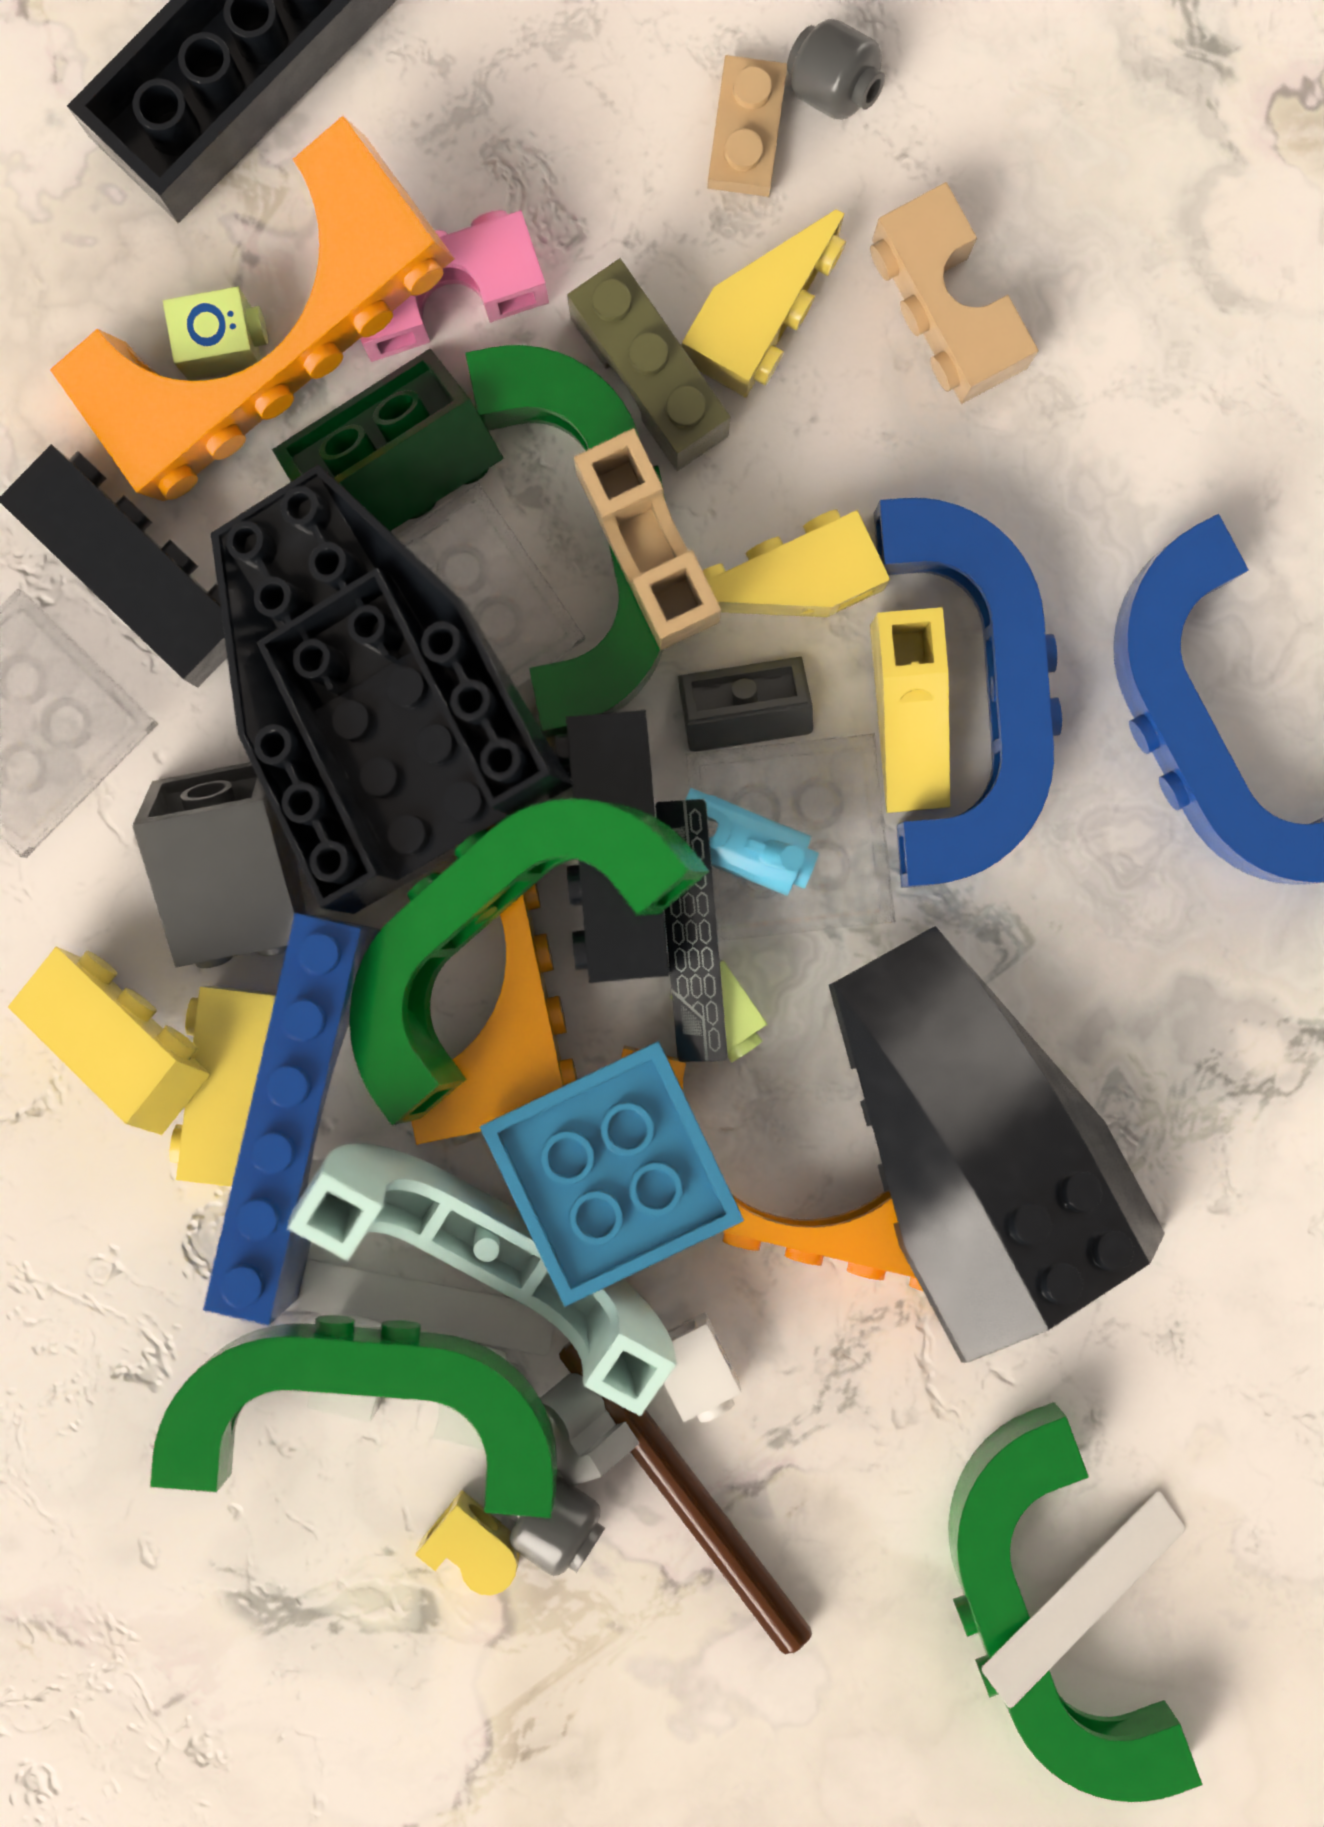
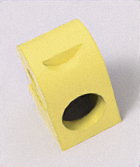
M463 1490L460 1491L423 1536L415 1554L434 1571L448 1558L460 1568L463 1581L470 1590L480 1595L490 1596L503 1592L511 1585L516 1576L520 1554L511 1547L509 1541L511 1531L491 1513H484V1508Z

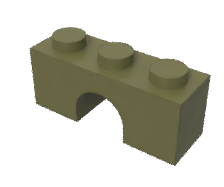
M621 258L567 294L571 320L605 369L611 366L622 379L640 410L641 421L676 471H679L729 436L731 416Z

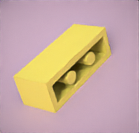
M55 947L9 1004L8 1008L125 1124L163 1135L210 1075L192 1057L197 1051V1047L176 1029L167 1025L162 1028L152 1019L157 1012L156 1008L132 989L125 988L122 990L112 981L118 973L105 960L90 951H85L80 957Z
M202 986L199 988L198 998L192 997L190 999L186 1012L185 1031L187 1035L193 1036V1044L197 1047V1051L192 1057L210 1075L186 1104L183 1125L176 1124L171 1136L169 1157L171 1162L178 1163L176 1180L232 1186L276 993L222 986Z

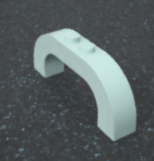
M354 1143L339 1146L327 1155L290 1216L287 1229L347 1261L366 1232L387 1234L414 1245L531 1308L556 1326L575 1347L582 1361L584 1386L639 1416L645 1411L676 1366L674 1347L665 1326L650 1305L626 1280L622 1279L564 1307L520 1212L420 1158L379 1145Z

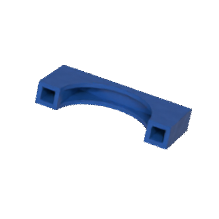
M299 913L294 915L203 1311L269 1326L298 1299L311 1241L287 1229L293 1209L308 1187L311 1163L327 1092L344 1037L349 1027L350 1000L356 973L364 954L381 929L320 915Z

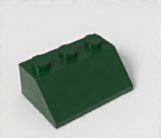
M431 348L272 449L290 482L313 467L320 465L390 531L409 519L425 515L435 506L437 501L462 485L478 481L488 472L490 467L504 459L472 401Z

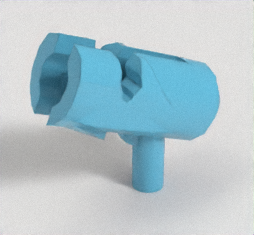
M690 788L685 800L704 799L707 805L708 820L716 821L718 824L715 835L709 837L712 867L788 896L793 884L805 889L819 855V852L808 848L811 835L743 809L716 796Z

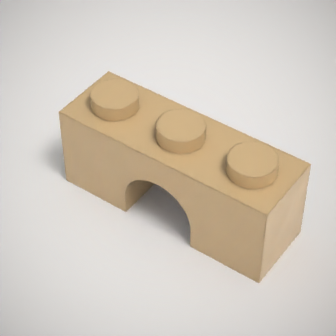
M945 182L878 218L872 239L874 244L870 246V252L882 278L886 281L893 278L904 300L900 302V307L908 327L915 336L923 334L933 351L934 356L930 358L938 382L947 392L953 389L960 403L963 404L1028 369L1039 350L1009 295L983 307H969L957 302L947 291L943 274L968 260L977 237L949 185Z
M635 428L574 456L577 477L660 651L720 622L721 608L693 550L689 551L674 524L664 499L663 487Z

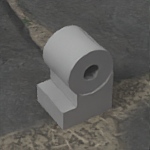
M568 1374L540 1398L550 1419L555 1436L557 1468L570 1487L603 1477L639 1444V1441L626 1422L615 1424L605 1409L604 1400L601 1395L585 1387L583 1376L579 1374Z

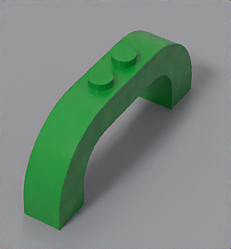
M505 345L465 353L477 412L488 431L526 423L546 424L569 434L585 451L635 428L639 437L631 414L614 389L600 375L572 357L557 351L527 345ZM655 465L653 468L663 487L659 466ZM610 544L609 549L619 593L617 614L609 632L597 646L581 656L529 668L541 729L545 737L566 734V717L615 713L621 710L643 689L658 666L664 650L660 651Z
M586 799L552 800L522 809L502 820L490 831L481 830L471 835L455 850L454 854L458 859L443 873L436 872L430 874L415 884L407 894L410 902L379 931L364 954L353 984L349 1010L350 1039L359 1074L367 1091L391 1126L421 1119L466 1080L465 1076L441 1045L432 1024L430 1011L431 994L435 980L442 967L455 953L550 870L562 863L575 859L587 862L603 872L637 915L660 914L709 872L684 839L654 816L626 805Z
M326 1315L316 1317L315 1324L290 1323L274 1325L243 1335L216 1352L184 1382L164 1413L154 1443L150 1487L217 1492L232 1474L234 1435L238 1417L244 1405L258 1396L273 1391L293 1390L424 1400L440 1403L457 1411L469 1421L478 1433L484 1446L487 1460L484 1513L551 1518L556 1496L557 1449L555 1436L546 1409L528 1380L511 1363L487 1347L452 1335L421 1332V1324L412 1321H384L381 1323V1329L355 1327V1319L351 1317Z
M1055 1402L1015 1417L988 1436L976 1449L964 1467L952 1497L948 1522L949 1546L956 1575L964 1594L953 1598V1602L966 1636L979 1634L986 1655L975 1659L989 1698L999 1694L983 1674L982 1666L1030 1619L1015 1579L1010 1559L1011 1540L1016 1524L1025 1510L1043 1495L1089 1478L1067 1416ZM1048 1671L1012 1708L1006 1705L1019 1735L1035 1758L1060 1780L1082 1792L1113 1801L1147 1802L1171 1797L1203 1785L1181 1724L1165 1700L1123 1715L1110 1717L1095 1716L1082 1712L1067 1703L1058 1694L1051 1673Z

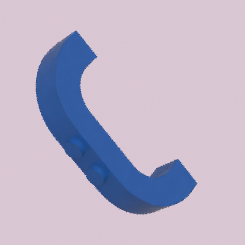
M928 498L885 499L879 501L874 511L876 550L888 575L928 573L952 581L967 593L979 613L983 630L992 750V768L987 786L976 803L958 816L944 819L904 821L896 825L901 888L930 886L967 878L999 862L1025 838L1039 817L1052 781L1054 767L1053 736H1059L1062 730L1061 704L1058 697L1050 698L1048 674L1055 672L1057 668V645L1054 634H1045L1042 599L1032 570L1015 544L998 527L969 509L942 500Z
M1217 514L1184 532L1156 554L1136 576L1123 599L1116 621L1113 647L1117 680L1126 704L1134 719L1129 721V727L1140 749L1145 754L1152 752L1164 774L1159 777V784L1169 804L1177 811L1183 809L1195 832L1215 854L1231 866L1259 879L1292 885L1324 883V817L1310 824L1293 823L1276 817L1257 802L1246 785L1184 667L1181 654V635L1186 618L1194 605L1203 596L1221 588L1249 571L1222 518Z

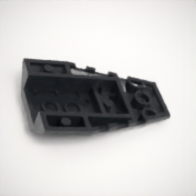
M936 926L828 985L851 1069H857L864 1100L860 1101L866 1126H872L881 1157L882 1164L877 1166L884 1192L890 1191L898 1222L893 1223L899 1247L961 1363L971 1362L1049 1331L1151 1263L1165 1232L1106 1122Z

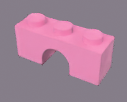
M503 210L485 213L474 219L471 227L450 234L442 230L435 231L455 259L442 269L444 272L443 276L433 288L418 296L411 295L393 310V318L384 329L373 336L360 338L371 362L430 343L423 320V310L428 297L436 289L444 285L461 284L474 290L484 304L490 323L549 303L546 283L521 210L510 214Z

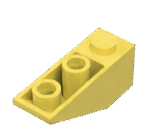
M835 209L713 287L682 341L683 349L699 372L747 398L756 381L763 385L769 382L784 353L776 345L787 326L796 331L799 329L815 299L814 295L807 292L818 272L826 276L830 275L844 250L847 241L839 237L844 213Z
M837 509L819 515L803 526L806 534L783 544L778 536L754 546L745 553L749 561L725 571L722 563L703 570L721 608V613L829 617L884 591L890 578L858 510L841 517Z
M943 607L877 613L870 624L886 813L950 808L949 672Z

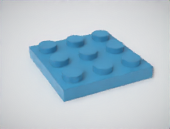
M659 1041L480 1126L564 1307L744 1221Z

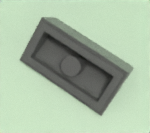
M802 656L678 676L688 747L691 752L807 735L813 731V706Z

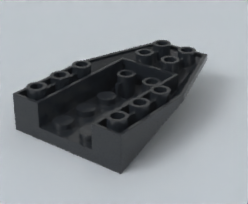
M320 465L313 467L210 533L237 734L320 908L355 914L455 856L454 853L458 846L471 835L481 830L490 831L512 814L532 805L547 802L574 786L466 603Z

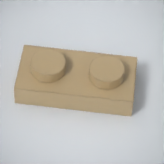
M725 55L707 189L769 197L787 63Z

